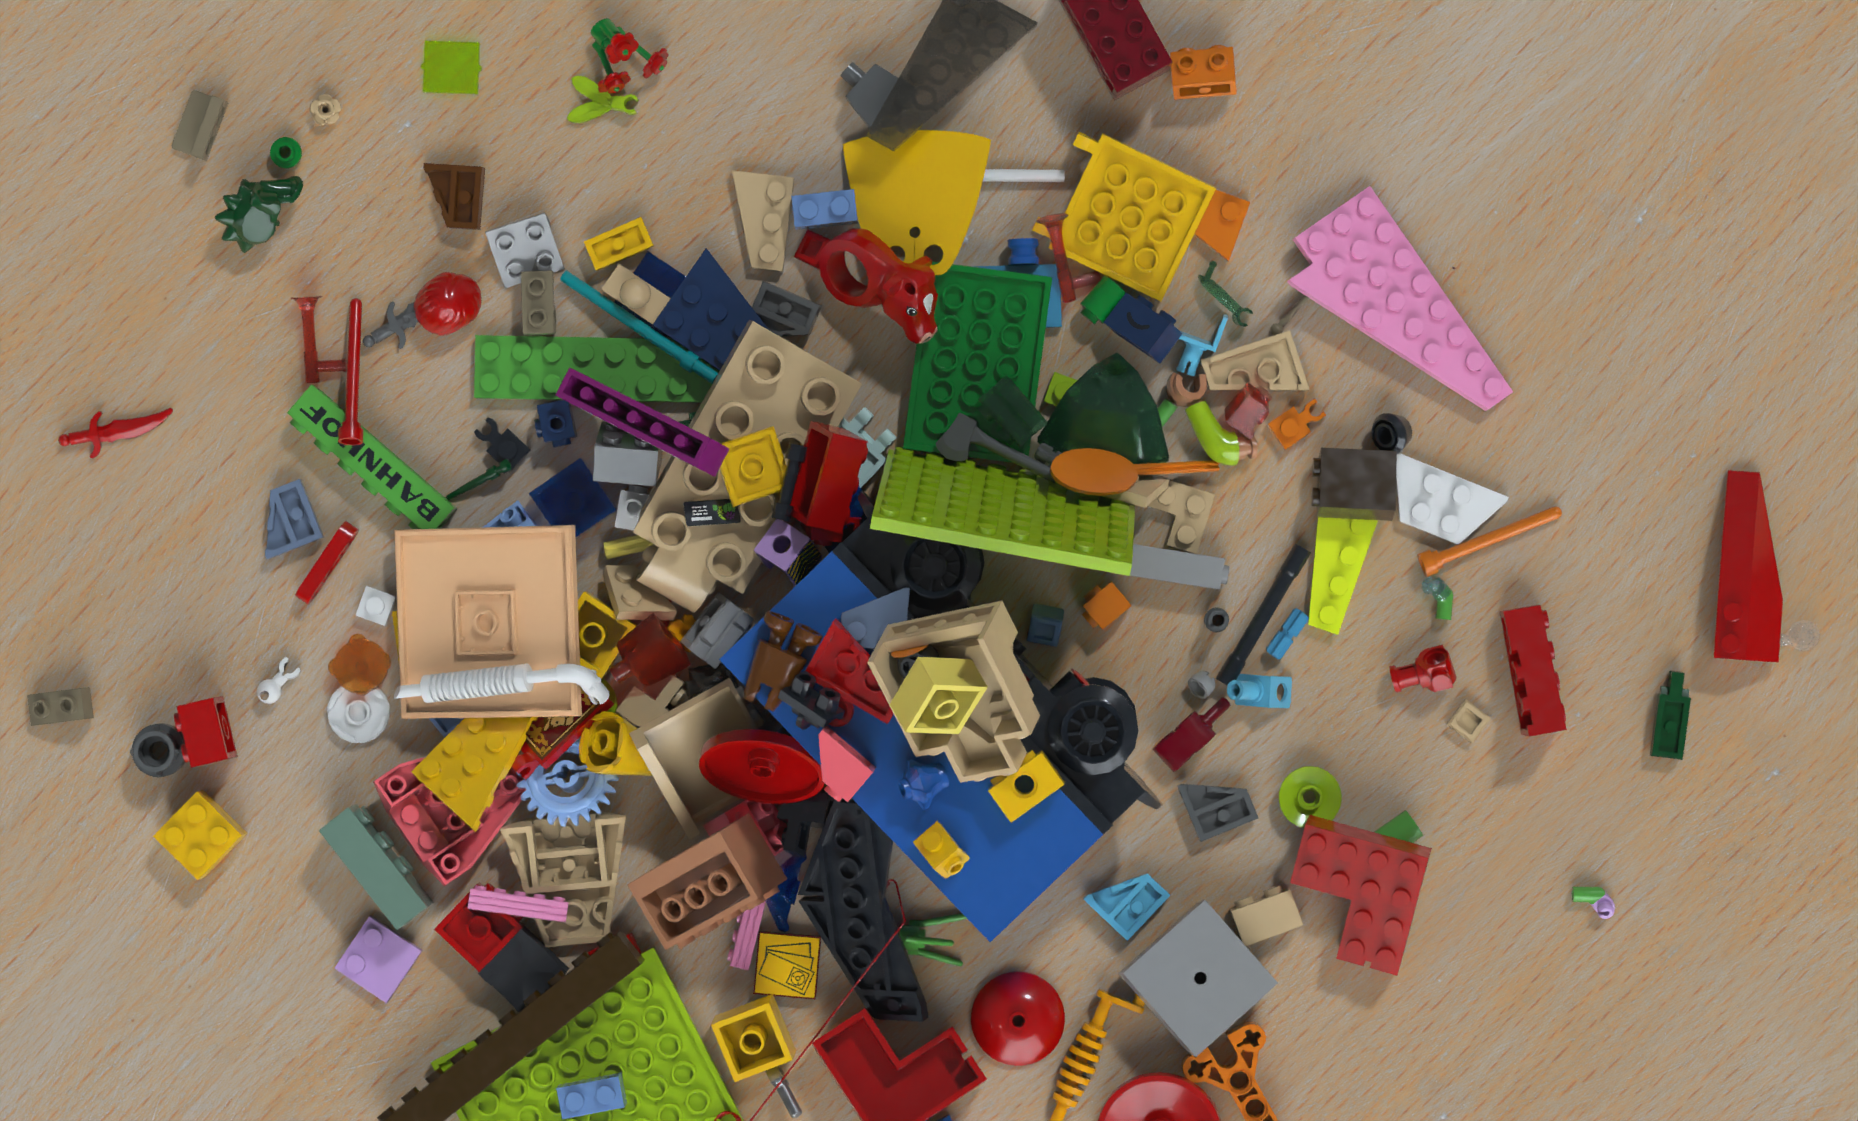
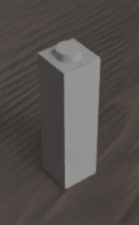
M1133 544L1130 576L1220 590L1221 584H1227L1229 566L1224 565L1225 558Z

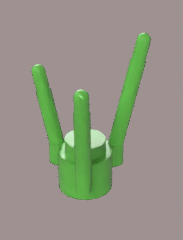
M954 914L925 920H910L909 925H903L900 929V935L906 950H908V955H919L947 964L962 966L963 962L961 960L920 949L925 948L926 944L953 946L954 944L953 940L926 937V929L920 928L961 921L967 918L963 914Z

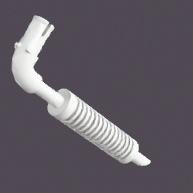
M526 663L423 675L420 684L398 686L394 693V699L422 696L424 702L432 703L530 692L533 689L534 683L558 681L559 683H575L580 685L590 701L597 705L598 701L600 704L607 701L609 691L602 684L601 678L596 675V670H590L577 664H559L556 668L532 671L531 666Z

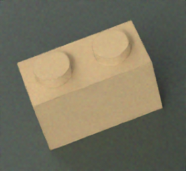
M1281 885L1274 886L1263 891L1264 897L1253 900L1252 896H1248L1234 902L1235 907L1229 910L1240 940L1245 946L1303 926L1289 888L1282 889Z

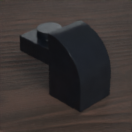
M818 792L808 799L782 804L777 818L787 824V828L782 833V845L785 852L794 857L805 858L810 828L823 829L834 802L833 797L827 792Z

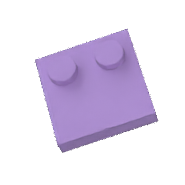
M370 915L335 966V969L387 1003L423 950Z

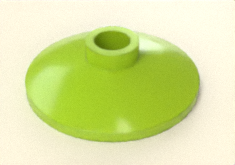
M1305 766L1292 771L1284 779L1279 790V805L1282 813L1292 824L1300 828L1305 827L1309 815L1332 821L1341 806L1342 794L1337 780L1332 774L1320 767ZM1307 791H1312L1315 794L1314 801L1310 803L1305 802L1303 798Z

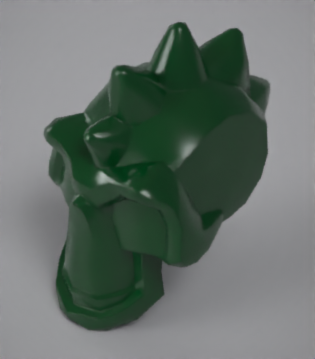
M291 176L287 179L261 180L260 182H249L247 179H242L237 194L223 196L224 203L228 209L215 216L216 221L227 226L222 240L237 241L243 253H246L257 244L268 241L275 234L276 226L280 224L277 217L281 211V204L294 203L299 197L303 188L301 178L299 176Z

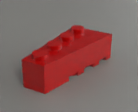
M1541 605L1500 611L1521 735L1530 737L1567 730L1565 709L1559 695L1560 680L1558 673L1554 671L1552 662L1555 659L1552 641H1548L1546 629L1549 628L1547 611L1542 610Z

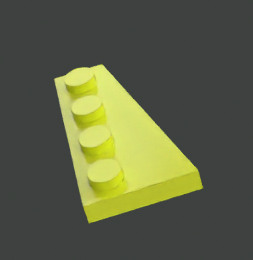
M1318 517L1307 625L1336 635L1339 634L1378 520Z

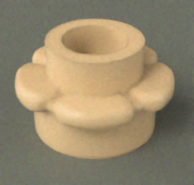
M323 94L318 96L317 100L312 101L310 112L313 114V120L316 123L331 125L339 119L341 105L337 99H332L330 95ZM324 107L328 108L327 113L323 112Z

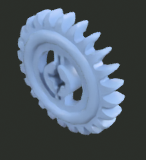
M581 737L563 754L573 753L579 756ZM562 760L549 773H545L546 769L539 765L529 778L518 782L517 787L519 789H526L520 798L523 801L531 799L527 809L533 811L538 808L536 816L539 820L543 819L548 813L547 821L550 825H553L556 818L559 817L562 827H566L568 818L571 819L575 826H578L580 815L590 822V810L599 815L602 814L598 806L599 802L610 805V801L606 798L605 793H616V790L609 785V782L618 781L619 777L611 774H596L588 771L586 765L577 766L570 760ZM571 771L574 775L570 776V782L566 783L563 778H566L567 772ZM589 777L586 786L578 794L571 797H559L552 794L547 786L556 784L562 791L574 793L583 786L584 778Z

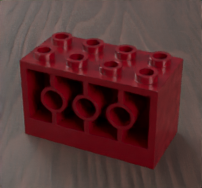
M1059 0L1114 101L1170 70L1173 61L1139 0Z

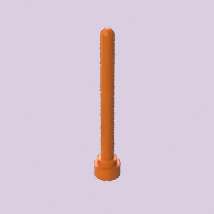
M1554 506L1439 553L1437 550L1433 552L1430 550L1417 554L1419 564L1426 577L1439 573V569L1443 568V564L1560 518L1562 510Z

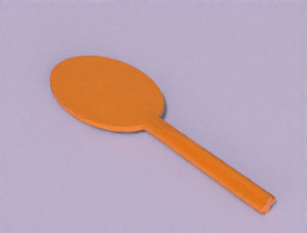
M1082 448L1069 450L1055 457L1050 466V473L1058 484L1069 490L1087 495L1106 496L1127 491L1136 483L1138 475L1219 471L1220 468L1218 466L1219 463L1213 460L1133 464L1127 458L1110 451Z

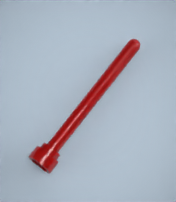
M358 298L352 299L349 306L345 421L342 422V427L338 429V442L350 446L362 444L364 430L361 428V423L358 422L362 302Z

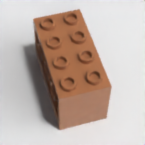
M748 813L657 865L627 885L663 947L667 950L676 944L681 949L701 935L704 936L718 928L719 925L728 923L740 916L744 911L751 910L780 891L777 886L787 880V877Z

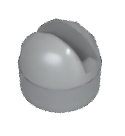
M1200 671L1188 680L1189 689L1200 699L1207 698L1215 689V678H1210L1207 671Z

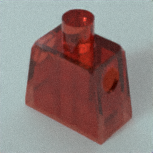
M652 613L618 641L616 646L622 660L610 667V671L619 684L634 675L644 686H650L689 667L691 662L682 643L656 614Z

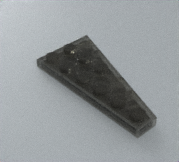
M943 0L870 127L867 137L892 151L898 149L922 128L923 124L935 114H938L947 103L962 93L1003 54L1010 51L1020 39L1034 30L1038 22L997 0Z

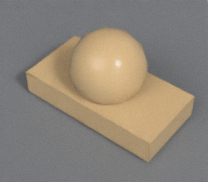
M620 264L617 265L601 289L651 324L655 322L671 299Z

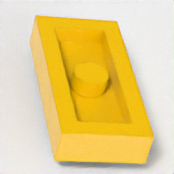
M642 217L584 241L596 271L654 247Z

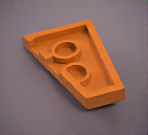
M1215 190L1194 234L1229 262L1250 202Z

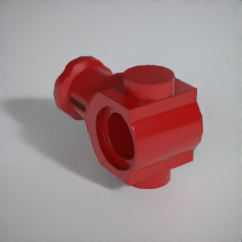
M1443 645L1424 649L1415 658V663L1400 667L1395 665L1389 666L1392 683L1397 693L1401 692L1403 688L1419 684L1422 688H1427L1433 692L1453 688L1457 678L1448 650Z

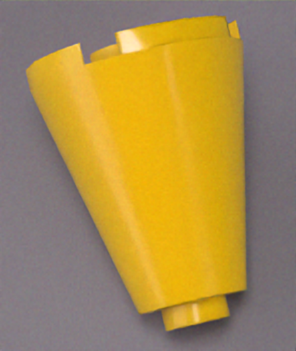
M604 711L595 715L591 719L595 722L590 729H584L579 743V757L581 762L586 764V769L596 774L652 776L629 734L637 728L614 712Z

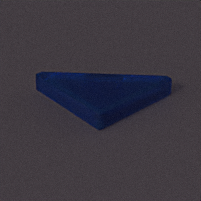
M791 856L780 866L787 880L777 886L780 890L778 893L765 901L779 931L786 932L789 930L787 920L791 904L795 905L800 885L798 876L801 864L807 859V856L805 858Z

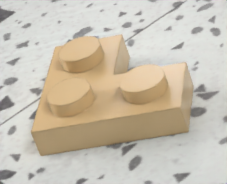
M1169 480L1168 488L1148 505V507L1175 515L1167 546L1197 554L1215 494Z

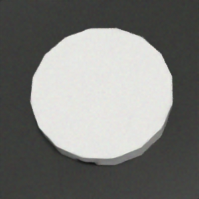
M352 681L340 686L332 694L327 706L329 724L341 739L351 743H366L377 738L386 729L390 720V704L386 695L378 686L366 681Z

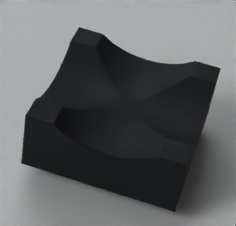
M524 926L478 974L502 994L515 1010L519 1012L525 1007V1004L522 1002L536 990L542 994L550 987L547 981L561 970L566 974L569 967Z

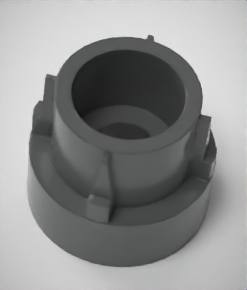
M165 723L153 724L143 728L136 735L130 750V754L138 769L146 775L158 778L169 776L179 771L185 764L181 751V744H185L183 733L181 731L178 732L176 727ZM158 741L163 742L168 749V753L163 759L156 758L152 751L154 744Z

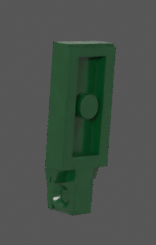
M1669 671L1667 686H1660L1657 696L1650 756L1683 760L1691 702L1689 689H1683L1685 675L1683 672Z

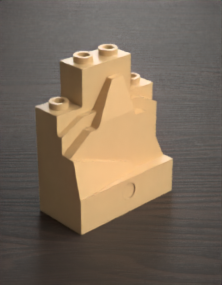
M1003 601L888 624L867 662L890 706L892 699L904 681V678L898 671L899 658L892 657L891 652L930 644L936 649L940 658L972 659L988 687L959 734L908 733L904 731L897 719L915 757L924 755L936 756L945 752L960 783L968 781L979 782L988 777L1010 776L1018 772L1027 753L1020 739L1032 734L1040 717L1032 700L1034 694L1013 654V642L1018 631Z

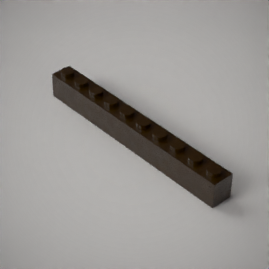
M610 931L596 942L599 948L589 955L585 951L571 962L574 966L571 971L566 975L562 970L547 981L550 986L542 994L538 990L534 991L522 1001L525 1004L522 1010L516 1014L512 1009L498 1020L501 1024L498 1029L493 1033L489 1028L474 1039L477 1045L469 1052L465 1048L460 1050L449 1059L452 1062L449 1068L445 1071L440 1067L425 1078L429 1084L420 1091L416 1086L401 1097L404 1103L395 1110L390 1106L377 1119L379 1121H445L639 967L645 959L622 931L618 932L615 936Z

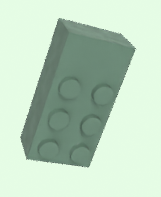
M357 804L352 805L322 827L319 832L395 929L398 930L434 902L411 874L414 868L403 855L398 857L392 850L394 843L385 831L378 832L372 823L375 819L365 806L360 808Z

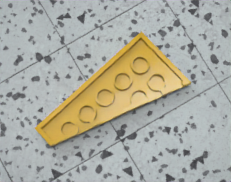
M538 717L464 718L411 772L476 833L481 824L479 819L485 808H489L495 798L493 794L499 782L507 776L528 737L526 732L532 721H536Z

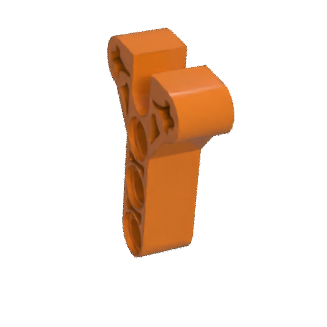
M1247 1021L1226 1032L1236 1053L1234 1061L1229 1065L1219 1064L1208 1047L1197 1057L1187 1054L1183 1058L1181 1068L1184 1076L1193 1083L1204 1081L1230 1092L1245 1121H1278L1255 1080L1258 1053L1266 1042L1265 1032L1258 1023ZM1249 1029L1253 1033L1259 1032L1255 1036L1257 1042L1251 1044L1250 1041L1243 1042V1039L1247 1037L1245 1032ZM1196 1060L1198 1064L1204 1062V1065L1201 1066L1202 1072L1198 1075L1194 1071L1188 1072L1191 1069L1190 1062ZM1235 1072L1246 1073L1247 1082L1244 1086L1234 1087L1231 1085L1230 1078ZM1252 1099H1258L1263 1104L1261 1112L1256 1115L1246 1112V1105Z

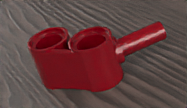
M1221 697L1204 715H1199L1196 711L1192 712L1174 729L1175 732L1172 730L1152 750L1173 772L1177 771L1194 753L1202 749L1216 735L1212 729V724L1231 706L1230 702L1226 698Z

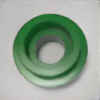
M282 137L272 144L270 156L278 167L289 169L300 162L302 149L300 144L293 138ZM283 147L291 149V155L288 158H282L280 155Z

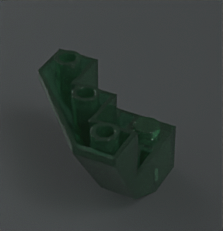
M1118 352L1094 364L1065 392L1037 437L1039 444L1046 443L1053 447L1052 451L1055 453L1057 451L1063 453L1074 449L1092 448L1119 454L1133 464L1166 463L1169 461V453L1157 404L1138 371Z

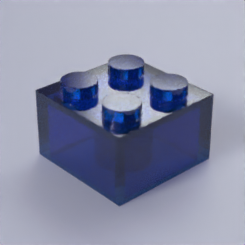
M579 458L529 493L551 526L575 525L576 540L615 514L618 510L599 481H593V471L583 458Z

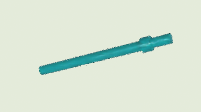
M568 270L562 274L561 282L679 361L680 367L689 373L695 372L713 384L718 373L701 362V358L690 350L686 352Z

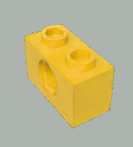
M1031 750L1026 754L1018 772L1010 776L999 775L993 777L990 780L993 786L988 789V792L1012 823L1062 787L1065 782L1042 750L1037 754ZM1021 775H1028L1033 779L1034 787L1029 792H1020L1015 786V780Z

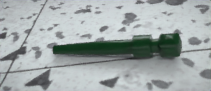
M507 459L499 462V466L494 465L486 469L485 473L446 495V498L451 500L488 480L493 481L501 476L500 473L505 474L511 471V463Z

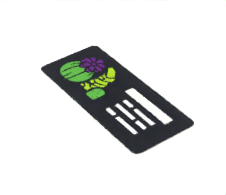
M730 499L683 503L687 526L741 522L738 506L732 507Z

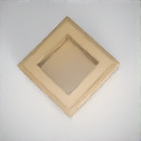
M1465 699L1446 724L1470 743H1473L1491 718Z

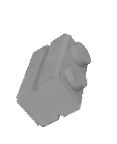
M718 592L680 642L716 669L719 664H723L719 659L735 645L738 639H741L751 629V623L754 618Z

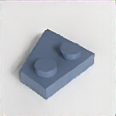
M302 479L270 490V514L267 523V548L265 549L266 559H271L324 538Z
M905 587L843 612L841 624L863 648L875 649L888 624L907 621L910 588Z

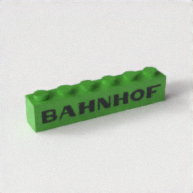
M311 384L287 412L293 418L290 421L292 426L302 434H305L307 431L316 438L313 443L326 455L333 452L340 459L337 464L349 475L356 472L363 478L364 481L361 485L372 495L376 496L379 492L388 501L384 505L398 517L402 513L411 520L408 524L411 529H439L457 510V507L362 425L361 428L364 430L362 444L354 446L340 444L338 442V429L342 427V422L345 421V410L317 386Z

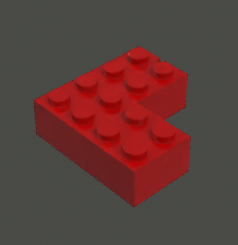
M1309 815L1304 827L1290 883L1351 900L1336 959L1364 966L1365 961L1371 962V969L1398 975L1432 848Z
M865 1008L812 1042L816 1053L861 1121H927L987 1080L972 1055L966 1060L962 1057V1055L967 1053L968 1049L953 1026L900 1061Z

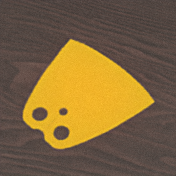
M912 130L882 133L879 137L871 135L844 143L843 151L850 189L855 191L857 218L861 229L872 232L889 248L892 246L903 248L905 252L904 263H912L924 257V251L927 247L938 245L943 250V259L938 264H931L930 268L935 275L946 273L960 251L974 215L988 161L991 139L963 132ZM913 227L920 229V235L916 238L911 237L909 233Z

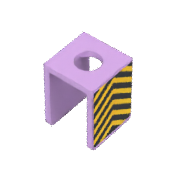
M780 519L775 520L753 550L767 568L772 569L775 565L783 570L794 586L814 569L822 557V554L809 537ZM791 543V546H790L789 550L784 553V551L786 550V548H787V547L789 546V544Z

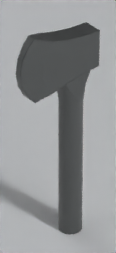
M960 412L950 428L936 442L937 449L949 460H968L971 443L977 444L1052 483L1056 482L1051 476L1049 466L988 436L977 426L978 421Z

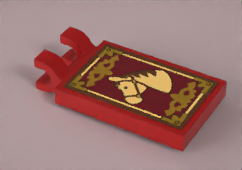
M581 688L582 716L538 717L536 721H532L526 732L528 737L521 748L524 754L517 756L511 767L525 780L531 776L539 765L547 770L581 737L585 728L589 729L595 721L591 719L601 712H607L614 703L608 698L603 704H600L598 701L597 705H595Z

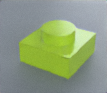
M1054 372L1043 402L1073 412L1084 382Z

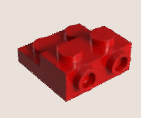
M480 882L476 884L477 886H484ZM490 883L484 886L487 887L486 891L494 892L495 887ZM469 892L434 930L480 972L525 924L521 922L524 918L522 916L468 909Z

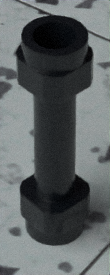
M789 443L785 458L788 459L779 501L774 502L772 518L790 522L794 506H791L800 464L801 462L805 463L808 447Z

